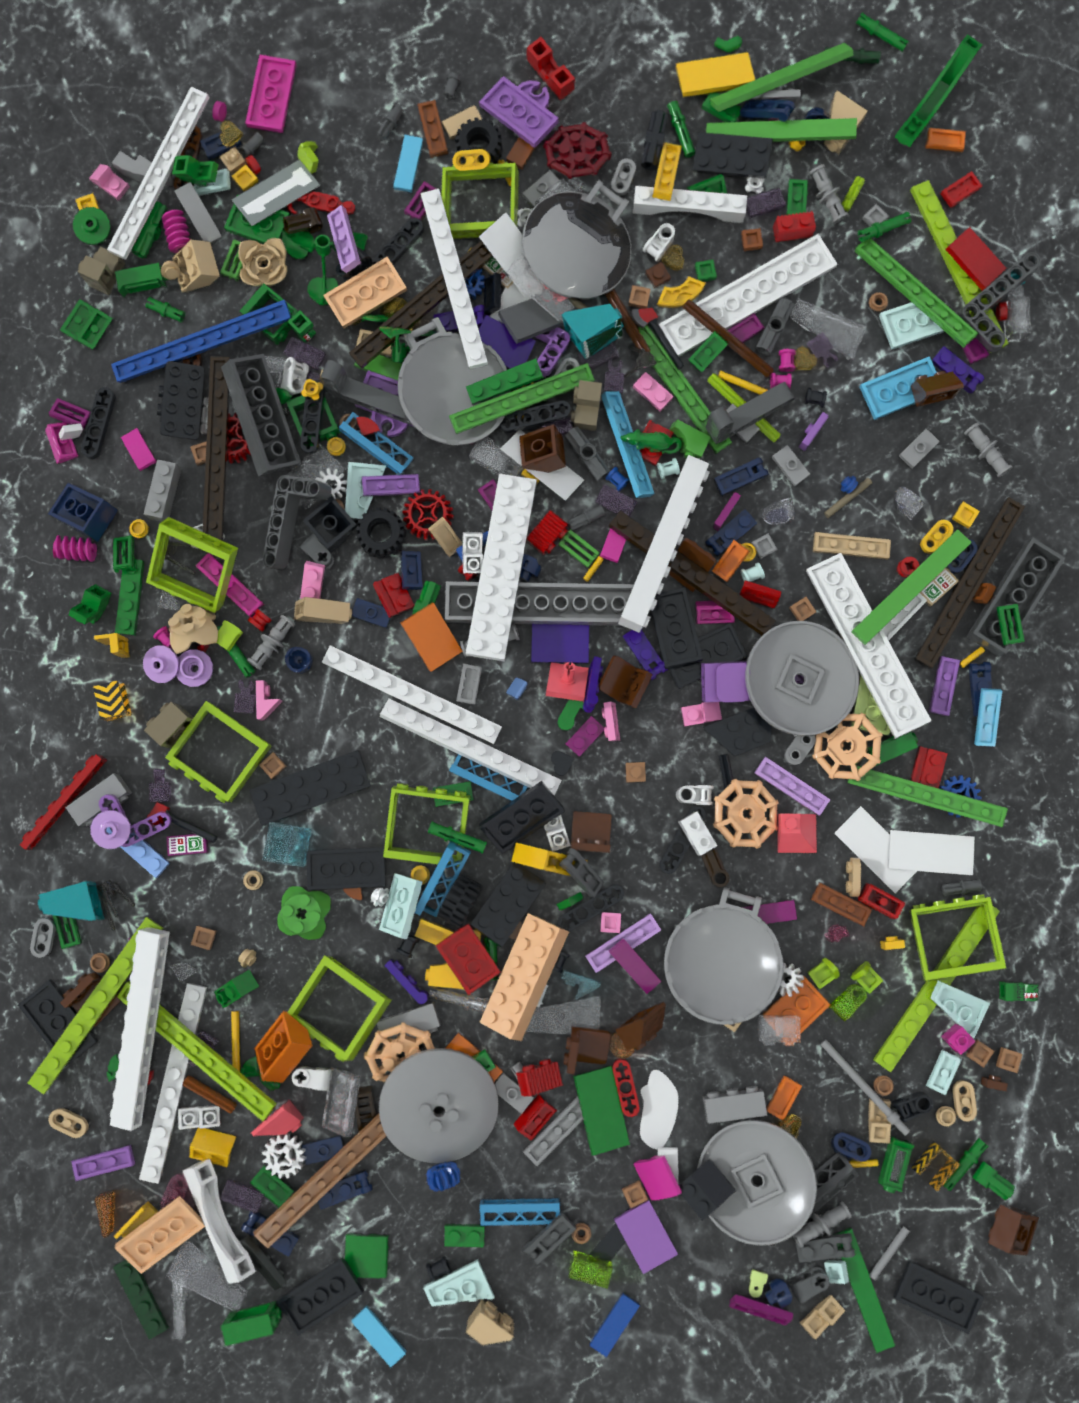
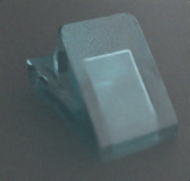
M563 969L561 979H564L565 984L570 986L579 984L575 1000L594 991L601 985V982Z

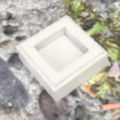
M81 424L62 426L59 432L60 440L79 438L83 431Z

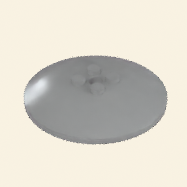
M791 621L773 627L755 643L747 659L745 683L752 705L767 723L788 734L811 736L832 729L849 714L857 698L859 674L848 646L837 634L817 623ZM796 675L803 677L804 682L802 685L796 683Z
M445 1048L424 1050L409 1056L399 1063L387 1077L379 1100L381 1125L391 1143L405 1155L427 1163L452 1162L474 1152L492 1132L498 1114V1095L488 1071L471 1056L460 1051ZM437 1106H442L445 1109L441 1114H436L433 1110Z
M745 1120L726 1126L709 1140L702 1151L697 1169L710 1158L736 1189L724 1203L709 1215L710 1219L719 1229L730 1237L747 1244L771 1245L790 1238L803 1227L815 1205L817 1180L814 1166L808 1153L793 1135L769 1122ZM754 1175L762 1177V1185L758 1186L753 1183L752 1178Z

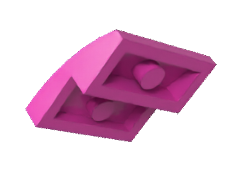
M653 1156L649 1160H638L633 1163L650 1200L666 1199L682 1193L665 1156Z

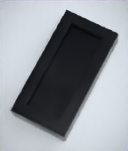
M497 272L485 279L484 314L491 315L501 309V274Z

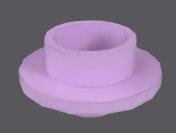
M157 645L146 652L143 659V668L146 675L152 681L167 683L178 674L180 668L179 659L171 648L165 645Z
M197 649L188 650L178 657L180 668L176 676L184 685L199 687L211 678L213 663L205 652ZM194 666H198L197 672H193Z
M106 810L99 813L91 824V836L94 842L106 849H115L122 846L128 840L131 833V825L128 818L115 810ZM107 827L112 828L113 832L111 834L106 831Z

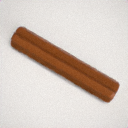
M187 1076L183 1082L184 1087L228 1113H232L237 1106L232 1100L191 1076Z

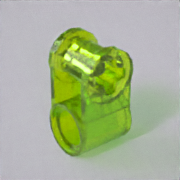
M852 984L831 1003L829 1008L845 1022L865 1002L867 993L861 986ZM855 990L860 995L858 998L853 994Z

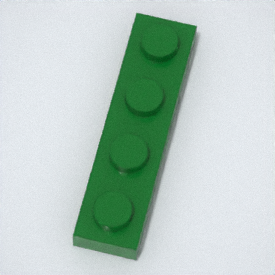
M535 358L468 385L466 389L474 406L542 379L543 375Z
M134 559V570L128 568L127 571H122L115 633L120 635L136 636L145 563L143 560Z

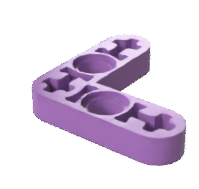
M559 327L550 330L549 334L535 336L537 339L547 343V346L537 360L543 377L551 374L569 345L570 335ZM561 338L564 339V340L561 341L560 345L558 346V345H557L558 340H560ZM548 351H556L558 355L550 356ZM547 361V367H545L544 369L541 368V366L543 367L545 362Z
M106 794L100 798L99 808L102 812L111 810L109 806H104L105 798H107L108 800H113L111 804L113 810L117 808L118 812L126 816L115 795ZM161 811L131 825V833L135 831L136 835L129 839V843L126 841L122 847H129L166 829L172 820L169 813ZM160 815L162 818L166 817L167 820L164 826L160 823L153 827L152 823L158 821ZM141 824L149 826L148 834H141L139 832Z

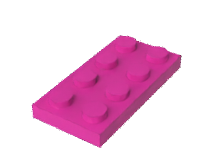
M259 55L245 123L247 127L283 133L297 66L295 60Z

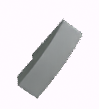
M121 151L112 161L117 172L139 182L143 181L152 163L141 155L134 160ZM171 175L164 186L174 185Z
M191 182L174 191L203 241L212 244L223 238Z

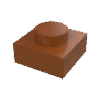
M760 228L742 230L743 251L762 249L763 243Z
M981 583L972 601L988 604L993 597L996 587L991 583Z

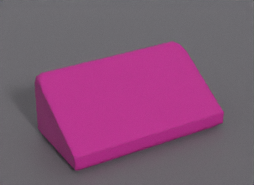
M65 422L48 424L45 430L57 464L78 457L73 439L60 440L59 432L62 426L67 425Z
M695 602L696 624L735 623V617L715 602Z

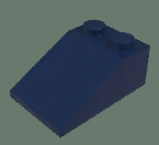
M67 483L48 515L98 542L118 510L104 499Z

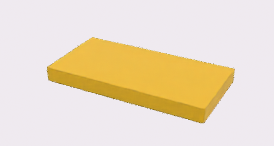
M748 52L676 63V71L683 97L732 90L755 80Z

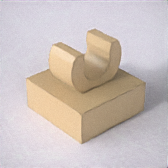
M235 147L220 156L221 161L231 175L244 165H247Z

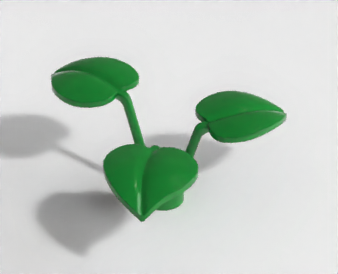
M282 231V241L286 252L291 257L305 259L308 252L313 253L315 248L316 252L321 256L323 279L319 277L313 278L309 282L307 289L312 300L322 306L328 305L323 295L339 286L334 278L326 279L325 256L330 254L331 248L337 252L334 246L335 243L330 242V238L323 234L317 236L314 241L313 236L306 231L293 234ZM352 232L356 247L364 251L368 236Z
M384 315L362 316L361 322L369 320L382 321L384 323L390 317ZM389 326L379 327V330L390 339L395 337L396 342L391 344V361L403 363L407 352H410L408 344L405 346V342H399V335L408 334L411 331ZM431 330L421 336H431L437 332Z

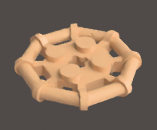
M849 713L843 721H855L854 727L843 726V722H840L837 725L838 728L830 735L826 733L827 731L815 735L816 742L812 757L827 772L829 778L859 781L876 764H880L881 737H883V734L866 718V714ZM863 725L871 735L865 737L859 730L860 726ZM823 737L827 738L828 747L825 751H822ZM845 741L852 743L850 750L846 749L844 751L842 749ZM868 741H873L872 755L867 753ZM829 755L835 762L833 767L824 758L825 756ZM864 757L869 759V761L858 770L856 764L860 762ZM840 765L851 766L852 772L839 771Z
M733 779L728 787L718 796H715V822L713 826L725 837L731 847H755L758 849L774 831H777V804L779 802L763 786L762 781ZM742 788L753 789L752 794H743ZM735 791L737 796L731 802L725 800ZM759 793L764 797L767 803L764 804L761 801V799L758 797ZM723 806H726L727 819L722 820ZM767 808H769V821H766L765 817ZM749 809V810H750V812H749V816H750V817H749V818H747V817L744 818V816H743V814H744L743 811ZM730 824L736 831L735 834L732 835L724 825ZM763 825L767 827L760 835L757 834V831ZM742 833L751 834V839L740 838Z
M401 1022L400 1025L383 1031L378 1030L370 1047L364 1053V1059L367 1060L373 1074L372 1078L375 1081L385 1082L389 1076L385 1074L387 1071L392 1072L403 1060L422 1051L419 1047L421 1043L425 1044L427 1050L435 1049L430 1038L431 1033L427 1030L422 1031L406 1025L405 1022ZM400 1033V1035H398L397 1038L393 1040L392 1038H388L390 1036ZM406 1033L415 1036L416 1038L407 1036ZM380 1043H383L381 1051L377 1050ZM402 1052H405L404 1057H398V1055H396L397 1053L401 1054ZM375 1059H381L382 1066L378 1068Z

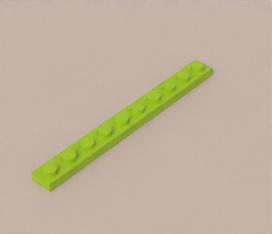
M929 180L913 186L910 191L965 304H967L981 293L982 290L945 250L957 237ZM986 298L981 299L983 304H989ZM992 309L989 310L986 315L1002 331ZM969 311L971 317H974V312ZM978 325L979 330H987L985 325ZM1006 337L1002 348L1009 344ZM991 339L993 345L1000 344L998 339Z
M983 905L975 908L933 971L963 967L988 930ZM993 906L996 918L1000 911ZM956 976L925 982L873 1060L889 1072H892L937 1004L930 997L938 980L951 985Z
M149 917L144 919L28 1081L29 1085L42 1094H46L131 975L134 964L133 955L136 950L135 939L138 930L148 927L163 930L162 926Z
M130 981L126 982L117 996L125 1005H128L127 995L130 991ZM159 1004L155 1030L260 1120L265 1121L277 1103Z

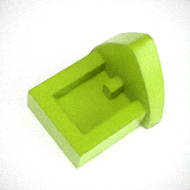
M307 141L299 145L298 158L312 174L316 172L319 160L313 153L318 146L313 141Z
M224 620L222 622L223 625L218 630L217 644L230 652L244 632L234 624Z
M827 958L822 959L820 964L807 972L819 990L840 976L837 967Z
M868 961L861 964L850 976L868 994L883 982L882 978L871 968V964Z

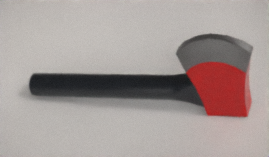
M652 307L633 309L631 314L634 322L641 328H644L646 325L650 326L678 370L682 369L684 364L657 322L658 316Z
M159 802L155 804L152 811L146 817L148 818L164 811L171 816V823L212 843H215L217 840L216 835L173 815L169 811V807ZM160 815L159 820L152 823L153 827L160 823L164 826L167 820L166 817L162 818Z

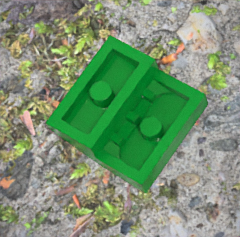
M79 299L60 331L94 350L113 318Z
M372 1233L369 1235L346 1234L345 1260L356 1277H387L389 1236Z

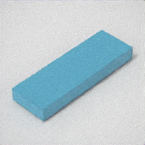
M410 135L404 136L393 186L395 190L412 193L423 138Z
M981 688L974 741L976 746L995 747L1002 698L1001 689Z
M367 1305L351 1320L390 1367L406 1354V1350Z

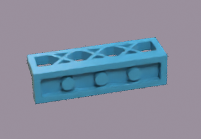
M352 412L347 420L343 421L339 426V431L397 475H402L413 460V457L380 432L374 433L376 437L375 442L369 441L360 434V430H355L349 425L353 418L356 420V417H359ZM387 443L390 445L391 453H385L379 448V444ZM403 455L408 460L404 465H401L395 460L394 456Z
M459 754L449 770L510 801L519 797L527 789V786L523 785L520 795L511 792L509 785L516 783V781L513 780L508 783L506 776H504L506 784L501 786L494 784L492 776L499 773L491 774L489 768H487L488 776L482 778L477 776L475 768L482 765L474 766L470 759L472 767L467 769L458 767L457 765L462 757Z
M451 841L449 842L416 905L415 914L420 916L422 911L437 917L445 897L459 876L471 851ZM454 850L464 854L462 860L454 862L452 857ZM453 867L454 876L446 878L444 869ZM444 883L446 891L437 894L436 885ZM436 899L438 904L436 910L426 906L428 900Z
M559 1198L480 1200L481 1226L550 1224L554 1219H547L542 1213L556 1211V1217L560 1214ZM516 1212L517 1215L514 1219H507L503 1213ZM524 1212L538 1213L533 1219H527L523 1215ZM485 1213L498 1214L493 1220H485Z

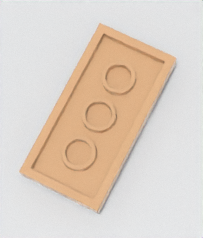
M386 257L323 296L344 329L361 319L362 316L371 313L407 291V287L389 258Z
M179 1196L115 1244V1249L142 1274L204 1228L205 1225L202 1218Z

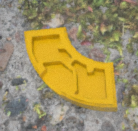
M688 276L687 280L680 286L672 288L664 286L657 306L665 308L681 307L688 299L691 301L695 300L704 289L706 283Z

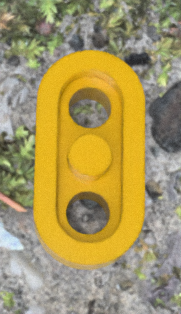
M484 149L458 151L453 156V165L460 171L484 169L489 166L491 161L490 154ZM480 155L484 156L483 163L479 161ZM462 157L466 158L465 164H462L460 161Z
M948 520L938 521L921 539V549L928 554L935 552L952 535V523ZM939 528H943L945 532L940 533ZM927 542H931L932 547H928Z

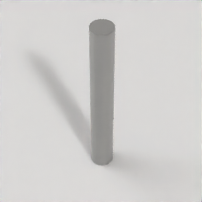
M902 1227L870 1272L869 1276L872 1279H877L910 1231L906 1227Z

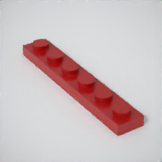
M98 754L88 758L84 769L74 775L73 782L62 789L58 800L53 801L48 806L47 813L36 820V826L32 831H28L22 837L23 841L20 844L22 848L33 850L64 813L65 807L74 801L105 764L106 758Z

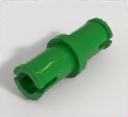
M152 297L147 299V301L154 304L151 305L146 302L145 306L147 309L160 313L164 318L169 317L180 323L183 322L184 319L177 316V314L185 317V311L172 307L168 302L163 303Z

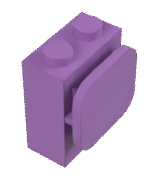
M747 661L701 663L702 701H751L745 683Z

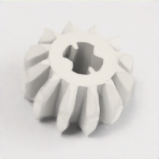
M327 468L326 476L321 471L320 475L323 479L316 477L315 480L324 483L327 480L330 482L334 480L336 488H331V496L336 500V493L341 498L342 494L339 490L343 492L347 490L341 486L347 484V481H340L344 474L342 473L337 477V469L334 470L332 475L330 468Z
M783 963L782 980L777 991H780L781 996L784 997L787 992L788 996L792 997V991L799 994L797 987L803 988L804 986L800 982L804 980V976L800 974V968L795 969L794 964H790L787 968L786 963ZM786 977H789L791 979L789 980V983L784 982V980L786 981Z

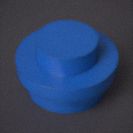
M847 476L841 482V491L847 494L851 493L858 485L856 477Z

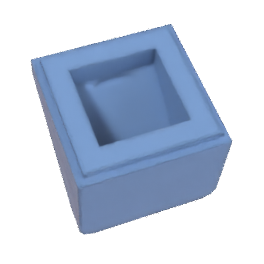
M515 678L506 693L519 700L528 684L522 679Z

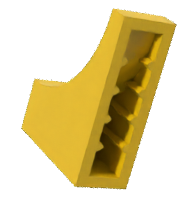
M520 843L515 844L511 862L571 876L559 865L567 855Z
M474 929L473 931L481 941V933ZM447 963L431 964L430 969H426L425 981H428V986L464 989Z

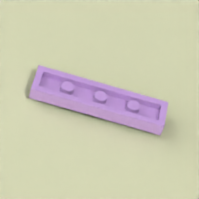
M341 205L329 213L327 217L341 269L347 273L361 262L347 211Z
M767 757L763 758L754 774L818 816L822 814L830 801L829 798Z
M650 913L585 955V957L597 973L616 960L609 950L621 939L624 938L632 948H635L661 931Z

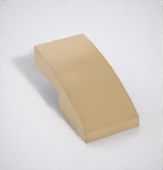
M869 1098V1141L890 1143L891 1124L886 1119L887 1116ZM882 1099L890 1108L891 1101L889 1099Z
M829 1295L812 1309L800 1324L816 1340L828 1325L832 1326L845 1310L832 1295Z

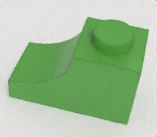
M680 420L673 422L669 430L680 438L682 442L680 452L684 454L685 458L688 455L698 459L701 458L711 436Z

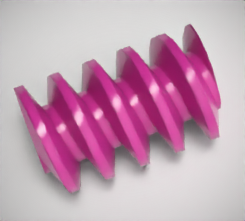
M171 210L162 216L163 228L165 229L167 243L169 244L168 249L176 254L191 240L188 238L189 232L186 231L188 229L187 224H185L186 218L182 217L185 213L181 210Z
M60 535L56 536L53 544V556L55 559L63 560L66 558V560L73 559L75 561L81 559V561L88 560L90 562H94L96 559L97 545L95 542L92 543L91 538H87L86 543H84L83 537H80L77 542L76 537L73 536L69 542L68 536H64L63 541Z

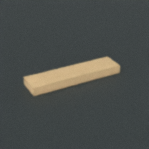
M815 532L813 552L841 553L847 556L888 560L890 558L891 540Z

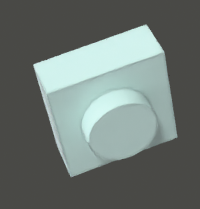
M827 1260L824 1262L829 1283L846 1284L849 1282L845 1261Z

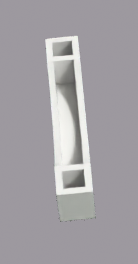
M635 187L634 214L653 215L663 212L684 211L710 215L724 222L743 223L746 214L747 195L673 189L671 201L652 197L654 187Z
M210 1159L199 1161L184 1169L183 1174L227 1282L236 1283L244 1280L256 1271L248 1252L234 1235L225 1217L219 1198L217 1175Z

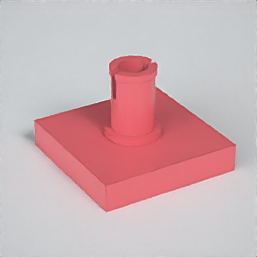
M551 662L546 696L584 702L589 668L575 666L572 662L571 665H569V662L565 664Z

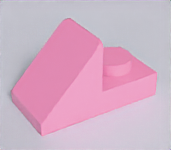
M100 164L89 178L118 201L130 188L129 184L114 174L107 165Z
M264 680L256 681L257 719L260 721H264L282 703L280 699H268L270 697V685H267V682Z
M703 702L698 705L681 707L684 727L722 720L719 702Z

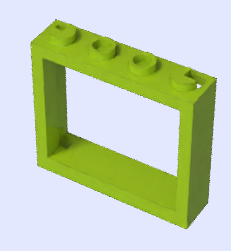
M490 163L484 169L466 171L457 170L454 165L452 167H442V201L453 239L479 238L496 221L451 224L452 181L511 178L510 218L518 226L519 171L516 163Z
M168 517L159 523L146 583L155 586L157 589L169 592L172 596L180 597L190 604L198 605L206 611L209 610L216 613L224 604L238 548ZM170 536L225 560L215 597L161 573Z
M205 701L165 758L170 761L168 764L176 770L182 769L185 771L184 776L192 781L196 779L201 783L199 786L207 792L213 791L216 793L215 798L225 803V801L232 802L272 746L218 707ZM208 712L259 747L227 793L176 757Z
M397 783V786H393L391 789L383 857L438 864L443 853L393 847L399 794L463 802L460 832L466 834L471 796L466 795L464 791L448 793L446 789L436 788L435 791L428 790L426 786L409 788L408 784ZM457 851V855H452L454 862L462 860L463 854Z
M984 894L972 896L973 900L965 901L964 897L953 899V903L945 904V901L933 902V906L925 907V904L913 906L914 909L909 911L924 981L1006 968L991 897L985 898ZM983 905L996 962L929 972L917 916Z
M324 955L288 1013L308 1030L311 1039L316 1038L320 1041L319 1045L335 1052L337 1059L342 1062L353 1061L392 1000L333 957ZM328 968L376 1002V1005L346 1050L298 1016Z

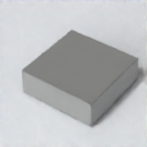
M875 204L863 216L862 220L871 227L875 222L881 223L888 220L889 216Z
M769 533L751 542L756 549L759 559L778 550Z

